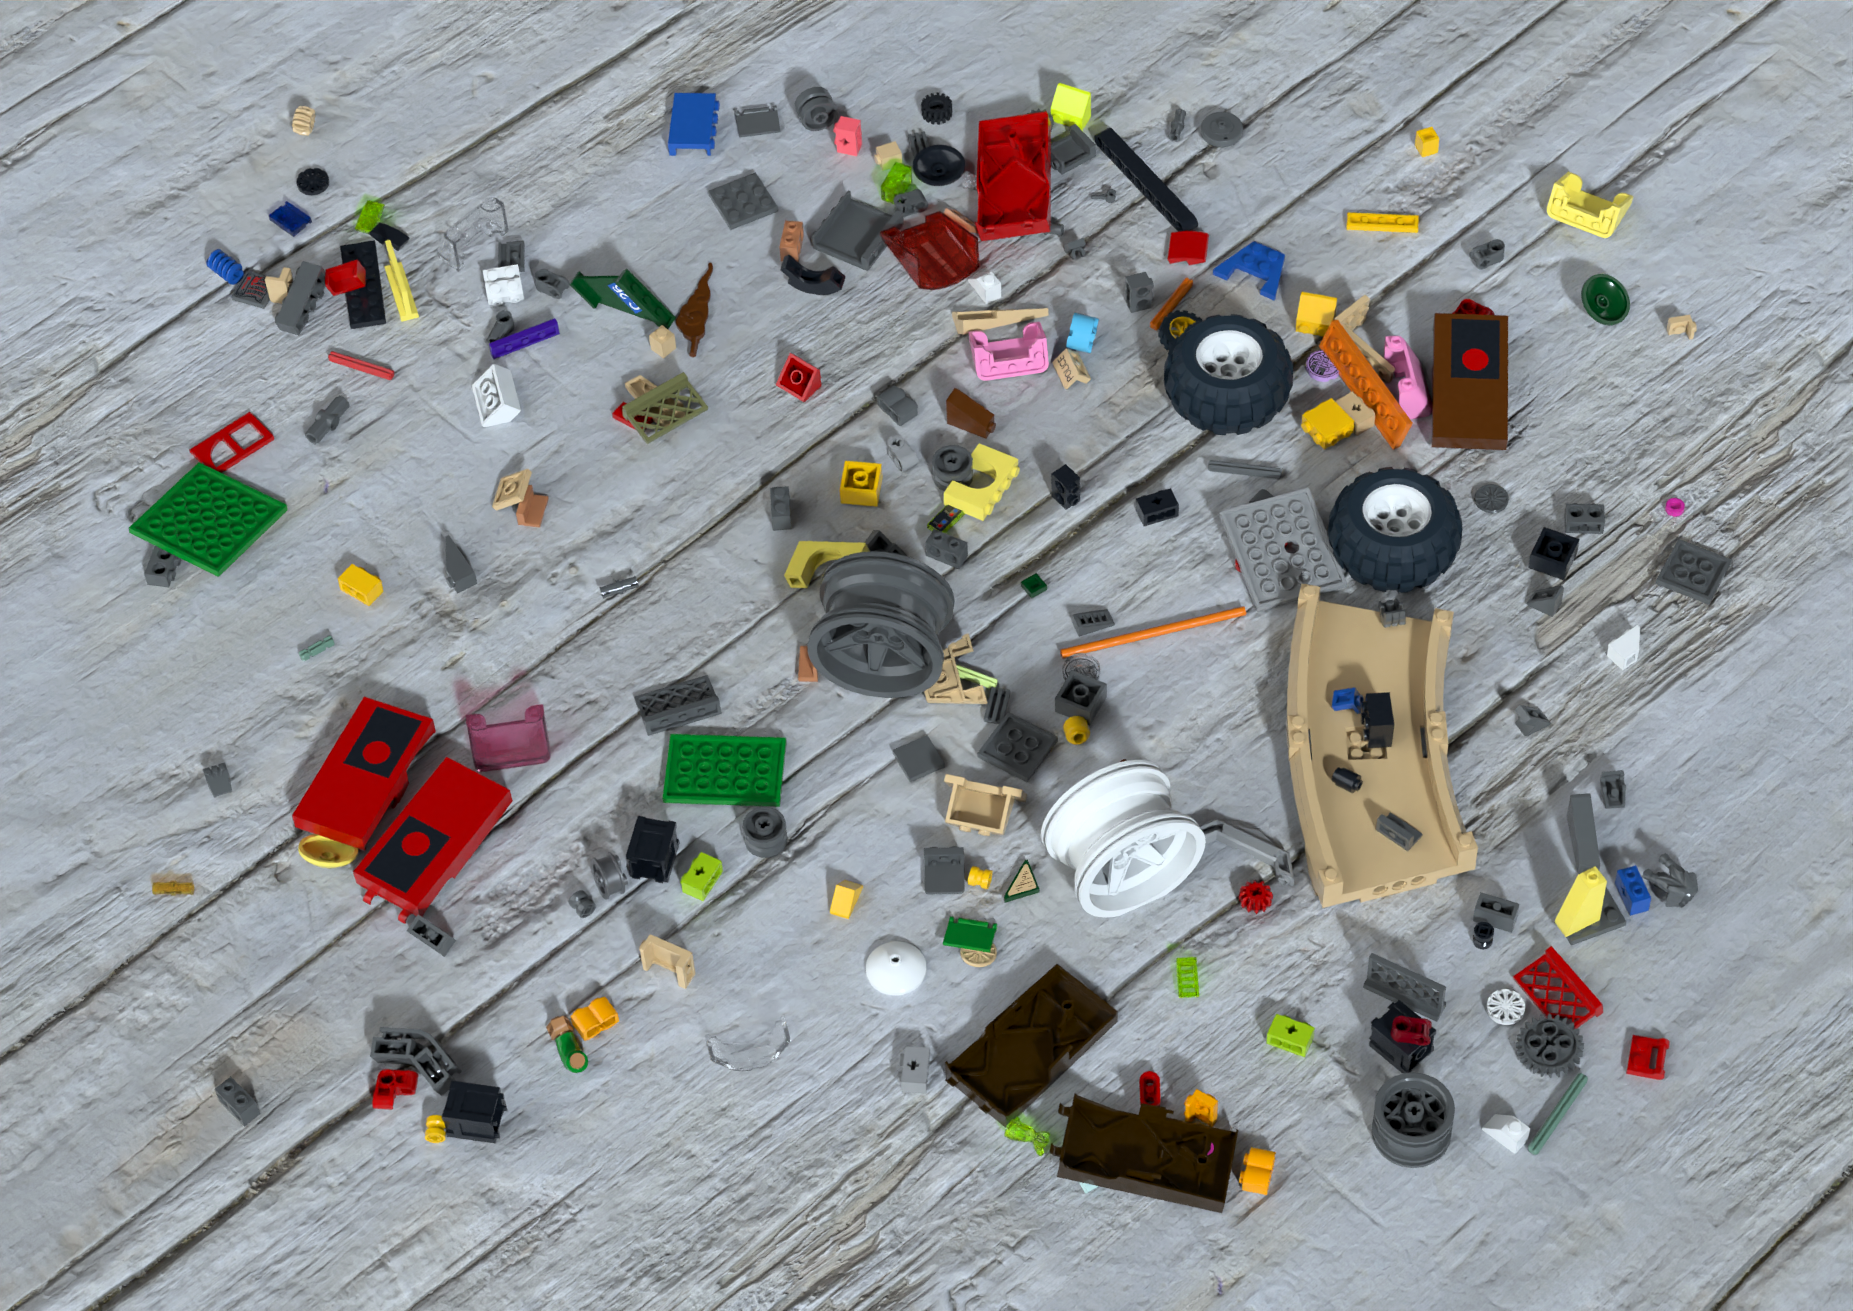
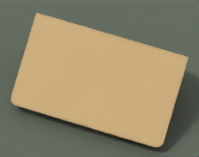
M283 267L279 278L266 276L265 283L271 302L282 304L283 299L287 296L289 286L293 282L290 268Z

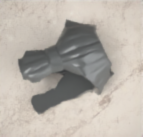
M1662 854L1659 862L1669 868L1670 876L1665 872L1655 874L1652 870L1647 869L1643 872L1642 877L1654 883L1655 887L1667 892L1666 907L1682 908L1698 892L1697 876L1694 872L1688 873V871H1685L1668 854Z

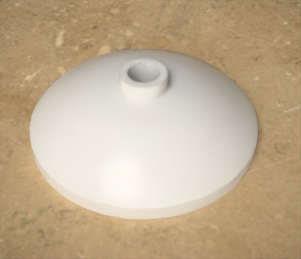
M901 941L888 942L878 946L869 955L866 962V975L870 984L876 990L888 995H903L915 990L923 982L926 975V960L921 951L909 943Z

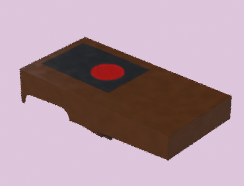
M1435 313L1433 322L1432 447L1506 450L1508 442V316Z

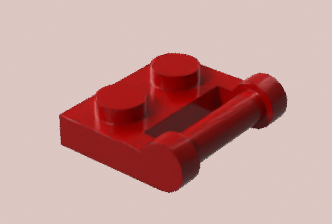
M1633 1035L1626 1074L1656 1080L1664 1079L1666 1050L1669 1049L1670 1041L1665 1038L1654 1039ZM1652 1048L1658 1049L1655 1069L1649 1068Z

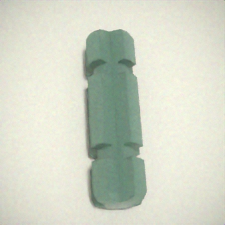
M329 635L323 638V641L319 640L308 646L307 650L299 651L301 660L306 661L310 659V656L314 657L325 651L326 647L334 646V640Z

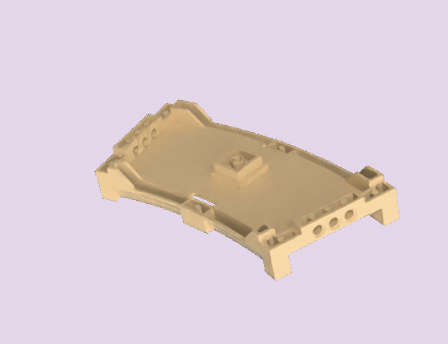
M1302 583L1291 641L1286 730L1288 759L1290 761L1299 822L1305 841L1308 873L1322 908L1357 899L1361 903L1436 884L1439 878L1474 870L1478 846L1472 831L1466 832L1455 799L1447 760L1448 734L1446 714L1443 711L1444 673L1454 612L1435 608L1432 621L1406 617L1405 625L1398 624L1397 626L1391 625L1384 628L1378 611L1320 601L1321 587ZM1356 688L1360 695L1363 696L1364 701L1367 693L1390 692L1394 718L1392 747L1368 748L1367 741L1363 740V729L1365 727L1361 724V714H1356L1353 708L1334 711L1332 708L1333 692L1335 690ZM1420 728H1425L1427 758H1423ZM1308 730H1310L1311 754H1310V744H1309V734H1308ZM1338 767H1344L1361 775L1363 784L1360 790L1350 793L1336 786L1332 782L1334 771ZM1390 813L1394 814L1422 833V837L1409 851H1406L1376 830L1377 818L1381 814L1386 817Z

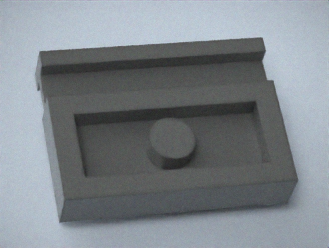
M524 241L506 242V244L498 242V268L518 264L519 272H525Z

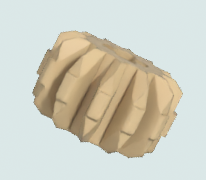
M299 106L295 110L293 118V132L308 136L314 127L315 110L307 106Z

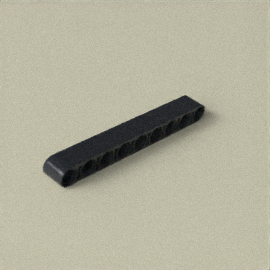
M1109 127L1094 135L1095 143L1178 232L1190 231L1198 227L1195 215L1112 128Z

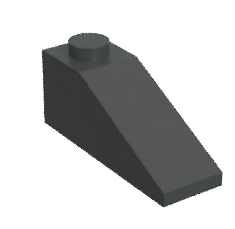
M448 535L446 536V571L448 576L446 582L458 594L476 585L477 580L474 570Z

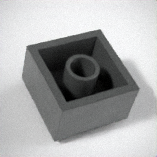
M1071 670L1055 697V712L1069 718L1081 716L1086 719L1090 726L1107 698V684Z

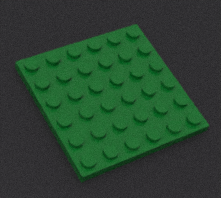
M198 462L129 527V533L219 577L288 508L286 504Z

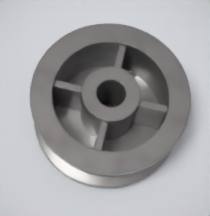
M611 852L607 853L606 857L591 859V869L596 886L605 900L609 899L610 895L618 892L624 894L625 885H628L626 875L622 874L618 855L614 856Z

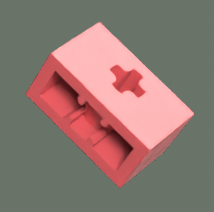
M840 116L838 123L836 122L834 125V133H836L834 143L837 145V152L857 156L862 146L861 120Z

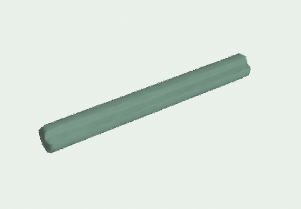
M1579 1073L1529 1144L1528 1151L1537 1155L1586 1085L1588 1080L1586 1075Z

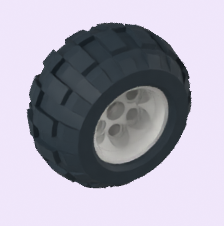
M1231 314V316L1213 315L1207 317L1203 322L1197 321L1189 325L1180 337H1176L1164 364V386L1176 412L1185 420H1189L1191 425L1203 431H1213L1217 435L1230 433L1240 435L1249 433L1252 428H1261L1268 424L1276 413H1280L1293 386V363L1288 349H1285L1282 338L1272 329H1267L1266 324L1254 318H1244L1238 314Z
M1385 467L1378 469V472L1375 473L1366 472L1356 477L1349 486L1346 485L1330 512L1328 539L1338 564L1346 572H1349L1351 578L1362 585L1369 584L1377 591L1396 590L1398 593L1412 591L1416 586L1423 588L1432 584L1442 573L1444 574L1449 569L1460 549L1463 527L1455 499L1448 490L1446 491L1445 488L1440 486L1439 481L1427 474L1421 475L1414 469Z

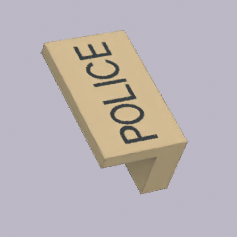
M1066 348L1052 362L1065 389H1068L1076 380L1086 384L1091 380L1079 353Z

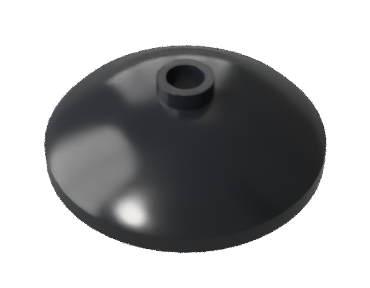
M947 145L926 147L917 153L913 160L915 176L921 182L932 186H945L954 183L965 171L963 155L957 149Z

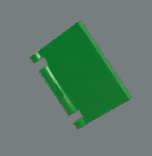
M950 916L943 945L990 953L998 924L993 923L991 929L988 928L989 922L959 918L958 923H954V917Z

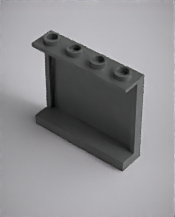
M848 190L840 198L836 207L831 209L829 216L822 221L819 229L813 232L811 237L813 249L869 271L904 225L903 212L897 210L892 216L851 199V191Z

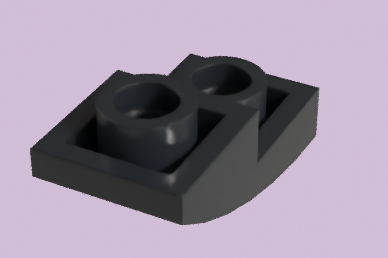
M378 223L369 232V235L382 245L385 241L390 240L392 247L396 251H399L410 239L401 231L384 223Z

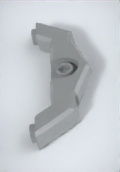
M1219 819L1199 826L1204 833L1205 844L1217 840L1236 850H1242L1254 856V858L1273 866L1279 883L1285 886H1294L1290 853L1277 847L1259 830L1229 825Z

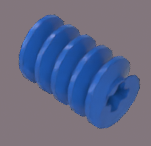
M221 249L213 251L207 259V267L229 284L235 285L242 280L244 276L242 265Z

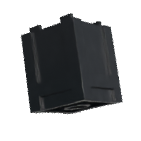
M643 816L637 817L626 853V859L629 860L630 877L639 880L642 877L654 879L658 883H668L680 844L676 835V822L649 819Z
M1398 1000L1396 1003L1392 1002L1387 1007L1389 1010L1381 1018L1378 1019L1376 1017L1371 1021L1372 1034L1369 1037L1371 1040L1369 1046L1403 1074L1410 1073L1426 1056H1429L1434 1051L1433 1043L1436 1029L1433 1027L1429 1029L1431 1041L1430 1044L1425 1046L1393 1040L1391 1029L1396 1017L1421 1018L1403 1002Z
M451 1081L446 1105L442 1113L447 1137L496 1143V1139L500 1138L498 1130L504 1111L508 1110L502 1101L505 1097L504 1093H501L500 1087Z

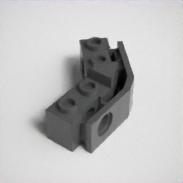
M380 1027V1032L383 1033L382 1037H373L370 1052L372 1059L377 1063L415 1065L432 1088L441 1096L450 1090L451 1081H456L452 1075L455 1072L458 1074L462 1072L440 1042L421 1029ZM413 1039H425L431 1042L437 1050L433 1052L428 1047L416 1043ZM440 1059L446 1064V1069L439 1063Z

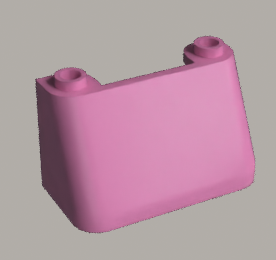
M1040 322L1027 324L1023 328L1022 338L988 342L987 336L983 331L968 332L976 373L981 380L987 381L1041 373L1048 368L1047 341Z
M1401 336L1385 337L1383 358L1395 368V378L1405 377L1398 383L1399 405L1410 419L1428 417L1432 413V401L1420 360Z

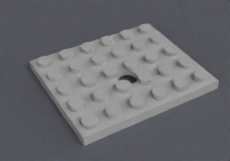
M1309 487L1220 511V518L1257 612L1298 601L1302 583L1321 587L1320 594L1347 587L1346 579L1333 554L1328 534ZM1292 542L1299 546V550L1296 553H1288L1284 546L1286 543Z

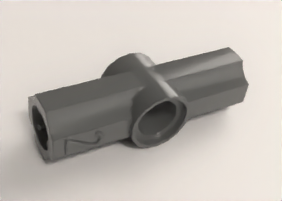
M340 395L335 397L325 410L321 409L317 413L315 422L307 430L305 437L315 445L319 443L329 430L334 431L337 428L340 417L350 407L349 402Z

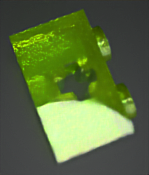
M895 162L881 184V199L883 201L894 204V197L907 191L912 183V167Z

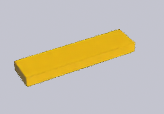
M1347 212V230L1418 233L1419 215Z

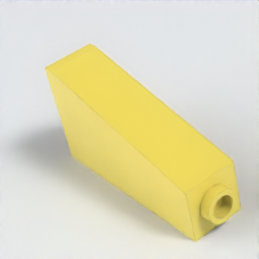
M1596 866L1578 874L1555 919V924L1565 937L1600 920L1607 881Z

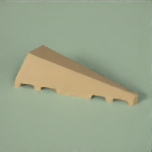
M1048 308L952 312L957 333L963 335L971 331H982L1048 316Z

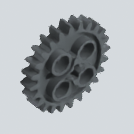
M1541 1014L1540 1020L1537 1021L1536 1018L1532 1017V1024L1526 1021L1525 1028H1520V1034L1517 1035L1518 1042H1516L1517 1056H1521V1063L1527 1062L1526 1069L1533 1067V1074L1541 1071V1077L1548 1073L1549 1078H1551L1553 1073L1560 1077V1072L1563 1071L1567 1075L1568 1067L1574 1070L1575 1063H1580L1579 1057H1583V1036L1579 1035V1028L1574 1029L1573 1022L1567 1024V1018L1560 1021L1559 1015L1552 1019L1551 1014H1548V1018L1544 1019ZM1552 1031L1554 1034H1547L1545 1032ZM1538 1044L1539 1047H1532L1531 1045ZM1567 1044L1569 1047L1563 1048L1560 1045ZM1552 1057L1555 1060L1549 1061L1546 1058Z

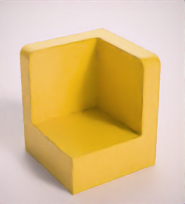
M1433 127L1416 131L1415 147L1422 158L1438 153L1439 137Z

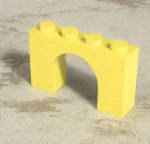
M979 443L971 454L973 469L991 476L995 481L988 487L975 489L952 480L944 492V505H950L962 510V513L984 521L986 516L992 513L996 502H1000L1003 492L1009 489L1012 479L1018 476L1020 467H1018L1017 458Z
M799 541L784 577L791 588H808L815 570L823 563L838 560L850 554L870 551L866 543Z

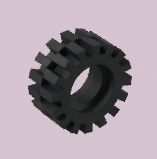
M938 92L937 95H934V93H931V96L926 95V99L923 98L921 102L923 119H926L927 123L931 121L933 125L935 122H937V125H940V122L944 124L946 120L949 121L953 113L950 97L948 95L945 97L944 93L940 95ZM934 107H940V108H942V109H940V110H933L932 108H934Z

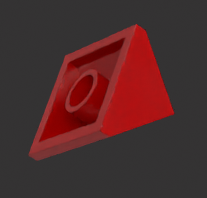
M790 353L776 382V386L799 400L806 402L821 387L820 369L797 355Z

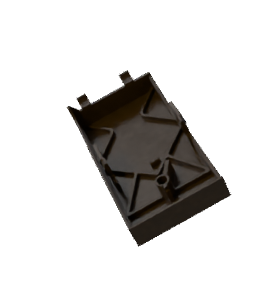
M1074 1093L1071 1107L1059 1104L1058 1113L1067 1116L1068 1121L1062 1147H1056L1051 1143L1049 1151L1050 1154L1060 1157L1057 1177L1209 1211L1223 1212L1238 1129H1236V1132L1168 1118L1166 1117L1167 1113L1173 1114V1110L1142 1103L1139 1114L1115 1110L1078 1096L1076 1093ZM1213 1143L1214 1150L1210 1155H1207L1211 1149V1144Z

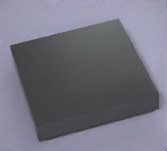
M928 735L893 750L894 757L910 782L945 768L944 761Z

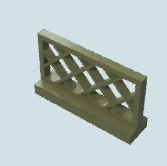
M682 372L624 405L622 415L626 421H630L646 444H649L707 411L708 406L689 383L687 375ZM687 387L690 391V397L679 395L680 391ZM667 398L676 399L675 405L664 404V401ZM678 399L689 401L687 408L677 406ZM691 402H696L701 407L697 410L690 409ZM653 406L661 407L659 414L650 413L649 409ZM663 408L672 409V416L662 415ZM675 411L686 412V415L683 418L674 417ZM637 415L645 416L644 423L636 422L633 417ZM647 418H658L657 425L647 424ZM660 419L671 421L667 427L659 426ZM645 428L655 429V434L648 437L644 432Z

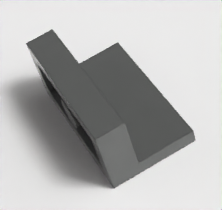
M1392 813L1387 817L1381 814L1377 818L1376 830L1406 851H1409L1423 835Z

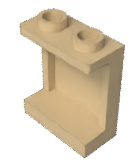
M651 934L646 940L642 941L639 951L641 953L643 970L648 971L652 964H657L677 973L678 985L686 989L696 974L692 952Z

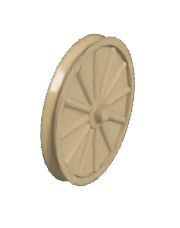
M993 943L990 953L961 948L960 954L963 961L968 965L985 967L994 962L997 956V949Z

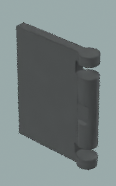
M777 105L773 106V111H769V106L744 109V115H740L739 110H736L739 138L781 132Z

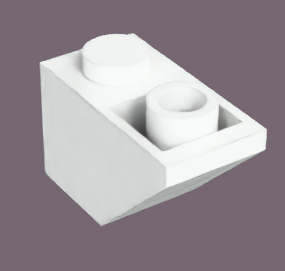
M1636 625L1632 629H1627L1621 637L1613 639L1608 644L1607 656L1622 670L1637 661L1640 627Z

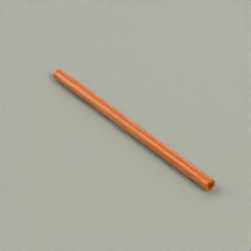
M1242 606L1060 649L1062 659L1233 619L1245 616L1246 610Z

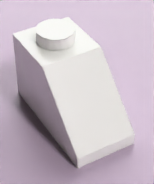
M982 272L968 279L970 285L985 304L1001 298V283L993 272Z
M1495 1114L1482 1127L1485 1133L1514 1154L1520 1150L1529 1138L1530 1128L1514 1116Z

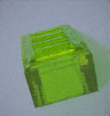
M1196 957L1176 958L1175 967L1179 998L1199 997ZM1181 967H1192V969L1181 970ZM1182 974H1192L1193 977H1182ZM1182 981H1193V984H1182ZM1194 988V992H1183V989Z

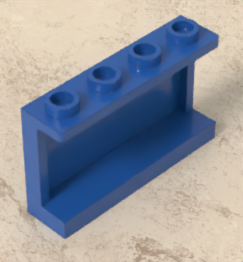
M674 93L668 139L669 156H676L677 149H706L707 156H711V150L715 149V139H713L717 132L715 124H718V113L716 111L720 109V102L716 101V93Z

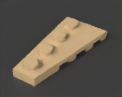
M641 375L625 383V388L635 399L657 387ZM667 398L664 404L675 405V400ZM678 401L677 406L684 407V404ZM653 406L649 409V412L659 414L661 407ZM663 408L662 415L672 416V409ZM676 410L674 417L683 418L686 412ZM653 418L657 424L658 418ZM660 419L659 426L667 427L671 421Z

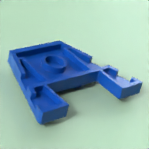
M1253 241L1215 267L1213 275L1227 281L1235 269L1244 271L1267 281L1261 288L1260 295L1275 301L1285 254Z

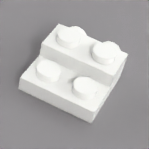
M518 264L483 270L489 305L499 306L506 302L517 303L520 300H524Z

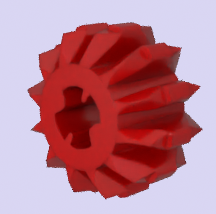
M1254 880L1252 884L1247 881L1245 886H1241L1239 902H1241L1242 908H1247L1248 913L1254 910L1257 915L1259 910L1265 912L1266 907L1271 906L1273 893L1271 892L1270 885L1265 886L1264 881L1257 883Z

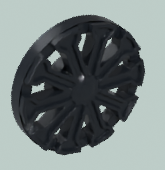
M319 168L306 169L298 175L296 181L298 190L305 195H318L324 192L330 183L327 172Z

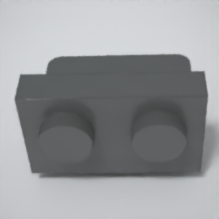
M964 847L924 848L925 893L928 895L964 893Z

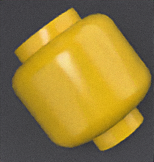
M1072 716L1064 722L1063 730L1069 743L1074 745L1082 744L1090 737L1088 723L1083 717Z

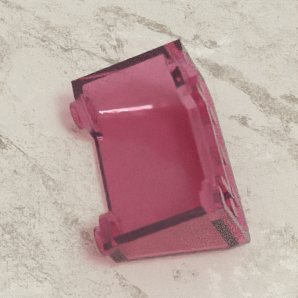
M543 704L527 708L525 720L486 725L485 717L480 714L465 715L473 764L477 771L487 772L543 764L551 758L549 732Z

